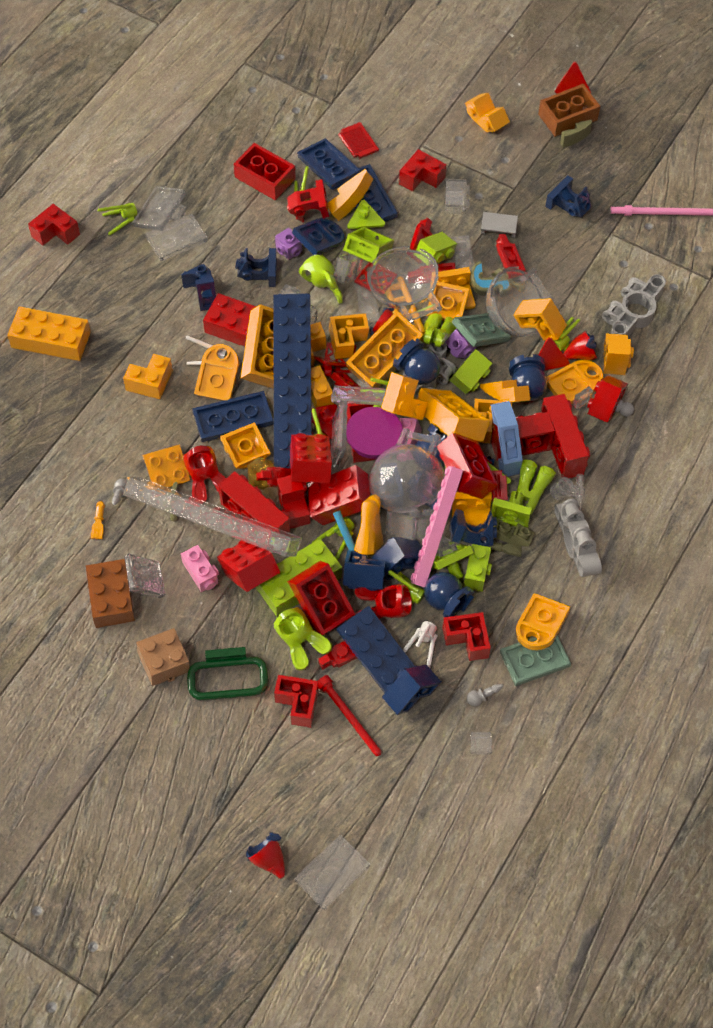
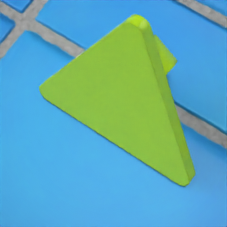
M361 200L347 228L384 227L385 222L365 200Z

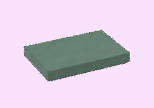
M491 313L455 317L452 321L454 326L473 347L508 342L511 338Z
M558 635L552 645L543 650H530L520 643L500 649V654L515 686L571 667V662ZM533 637L527 640L530 642H534L537 640V638Z

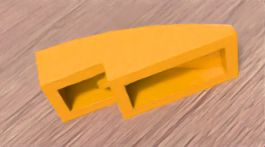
M366 169L339 187L337 190L340 194L328 202L329 211L338 221L345 217L359 203L369 189L373 178Z
M517 380L480 384V388L485 393L500 401L520 402L530 400L529 385L517 387Z

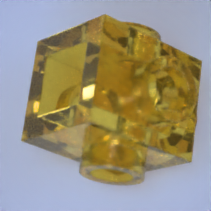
M259 457L248 464L249 484L262 490L269 487L267 481L257 480L256 473L266 470L268 467H274V462Z

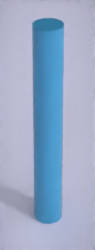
M340 510L334 512V518L348 549L354 551L355 544Z

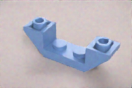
M506 401L491 404L493 423L498 427L502 457L498 459L499 470H502V473L506 476L520 474L523 461L518 423L511 403Z

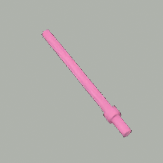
M625 205L624 207H611L610 210L611 214H624V216H632V214L713 216V209L649 208Z

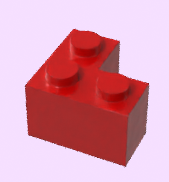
M418 149L399 170V185L412 192L422 181L437 188L446 178L447 164Z
M54 203L28 223L31 237L42 246L55 236L68 245L80 235L78 222Z
M609 375L598 381L594 388L596 394L588 402L587 408H589L587 414L608 423L612 419L619 401L622 400L628 383Z
M291 475L277 478L279 502L282 510L290 517V529L310 524V507L305 501L308 500L306 482L291 481Z
M483 612L443 618L442 629L446 646L465 643L469 661L489 658L491 648Z
M278 675L274 691L275 703L292 705L291 725L311 728L319 691L318 681Z

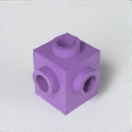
M290 228L275 236V246L279 254L284 255L288 260L302 252V243L292 234Z
M455 329L445 342L451 349V354L456 358L467 359L477 348L473 347L458 329Z

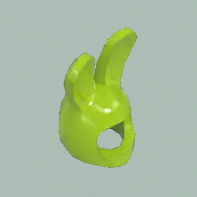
M323 255L309 257L299 268V274L318 288L328 287L334 293L338 303L342 304L343 295L335 280L336 273L333 264ZM308 270L311 275H306V271Z
M298 607L283 611L273 623L277 634L290 647L292 663L296 670H305L309 665V660L301 645L306 640L321 654H328L332 649V643L329 639L312 629L307 616Z

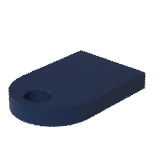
M326 218L315 219L295 227L292 231V234L313 255H320L340 246L344 239L342 228L337 223Z

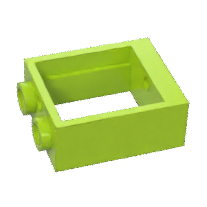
M362 227L348 234L343 251L375 264L390 256L395 240Z

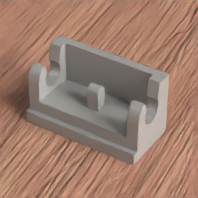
M483 212L481 233L484 234V231L512 234V237H515L518 216Z

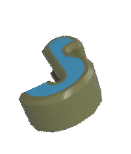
M481 261L473 265L470 271V286L476 294L485 296L496 290L497 296H504L509 292L512 282L507 276L483 278Z

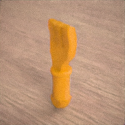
M99 501L96 504V516L94 517L95 523L92 525L91 539H103L104 526L102 521L104 520L105 504L103 501Z

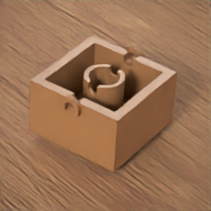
M174 628L136 642L137 653L152 686L167 680L172 682L175 680V677L188 672L190 668L189 660Z

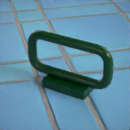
M245 647L205 650L206 661L195 662L187 672L189 694L196 700L202 701L260 695L268 687L269 681L266 663L259 657H247ZM252 664L259 667L260 685L256 688L203 693L196 690L195 673L199 669Z

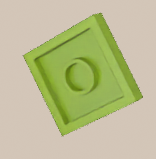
M512 491L509 502L494 498L491 512L492 516L496 517V521L500 519L514 527L519 523L528 528L532 508L520 505L523 497L522 493L518 492L515 499L517 491Z
M456 544L436 554L432 568L440 570L447 566L449 573L459 579L464 575L457 561L474 552L471 546Z

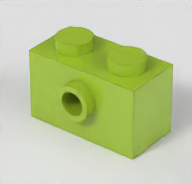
M439 232L421 239L415 254L431 266L450 259L455 253L457 243L445 233Z
M475 349L449 381L465 394L470 390L474 392L480 385L479 379L481 377L484 379L491 371L488 368L492 365V362Z
M472 544L471 548L474 553L469 555L464 587L467 586L474 591L483 592L485 577L490 575L492 564L488 563L491 547Z

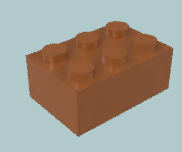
M581 84L540 100L538 115L554 137L561 135L563 131L575 129V123L592 120V122L597 121L600 105L586 86Z
M125 559L86 565L92 617L95 627L100 628L134 622L135 617Z

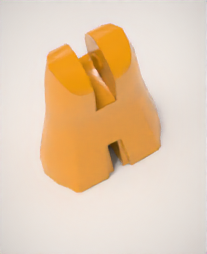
M377 495L369 496L362 503L361 526L354 551L363 555H374L384 544L380 523L381 501Z

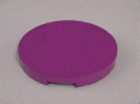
M368 407L359 410L349 419L346 426L348 444L360 456L371 459L386 457L387 454H390L396 448L398 449L403 437V428L399 418L395 414L381 409V407Z

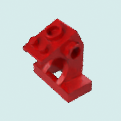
M322 179L316 180L315 188L295 191L287 197L289 213L293 214L296 220H300L302 223H305L303 218L305 212L310 209L320 210L322 218L329 217L326 190Z

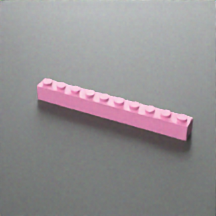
M448 466L445 470V478L441 482L442 488L437 494L438 500L434 504V512L430 516V524L426 528L427 534L422 541L423 546L418 553V561L414 565L415 571L410 578L413 584L425 587L462 476L463 470Z

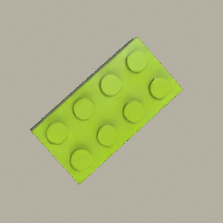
M321 538L278 563L277 566L281 573L256 587L276 617L283 611L299 604L287 581L318 561L328 563L337 580L342 578V566Z

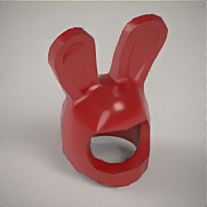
M200 445L192 448L184 454L183 461L193 480L192 500L195 504L202 505L207 500L204 480L211 479L219 493L218 485L226 478L218 470L216 456L211 446Z
M403 584L390 585L377 591H370L363 587L355 589V595L358 599L375 602L376 606L371 609L379 619L382 617L402 618L411 612V594L408 587Z

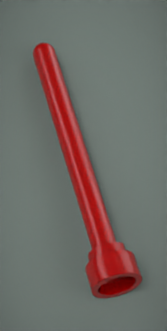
M329 675L318 680L319 690L329 695L375 756H380L382 753L381 749L334 690L333 680Z

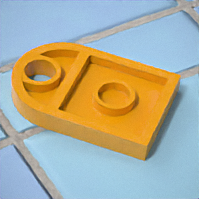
M217 344L206 350L202 358L194 395L220 401L232 399L239 368V358L231 347ZM220 350H227V356L225 358H218V352Z
M578 360L547 376V387L554 395L565 393L567 400H570L571 404L595 392L594 388L597 382L603 378V372L592 361ZM592 370L596 372V375H589L587 372Z
M534 593L516 626L518 642L530 650L548 648L556 639L570 612V606ZM530 636H534L537 638V640L534 642H530L527 640V638Z

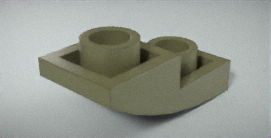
M592 120L575 123V129L563 131L560 140L562 148L576 144L586 138L591 132Z
M497 519V526H493L497 528V539L519 546L528 547L535 532L519 523L514 528L500 519Z

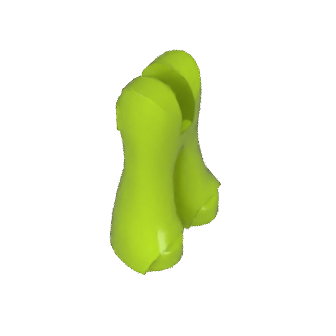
M437 313L431 314L426 319L424 325V343L430 345L432 342L435 343V347H441L457 329L452 323L453 318L446 317L441 327L442 315Z
M523 460L515 499L518 492L522 493L523 497L520 505H523V500L528 501L526 507L532 508V514L542 493L553 480L556 472L550 467L541 466L533 488L529 491L538 465L532 460Z

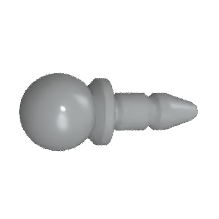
M620 400L615 412H620L622 416L628 417L633 414L634 406L629 402L623 403V400Z
M118 479L115 482L114 496L112 498L113 505L119 503L121 497H124L129 490V482L126 479Z
M496 684L484 689V691L482 688H479L478 691H470L467 695V702L471 706H479L482 701H487L486 697L499 692L504 686L503 684Z

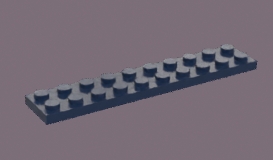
M310 293L273 294L274 467L290 468L291 434L303 433L312 435Z

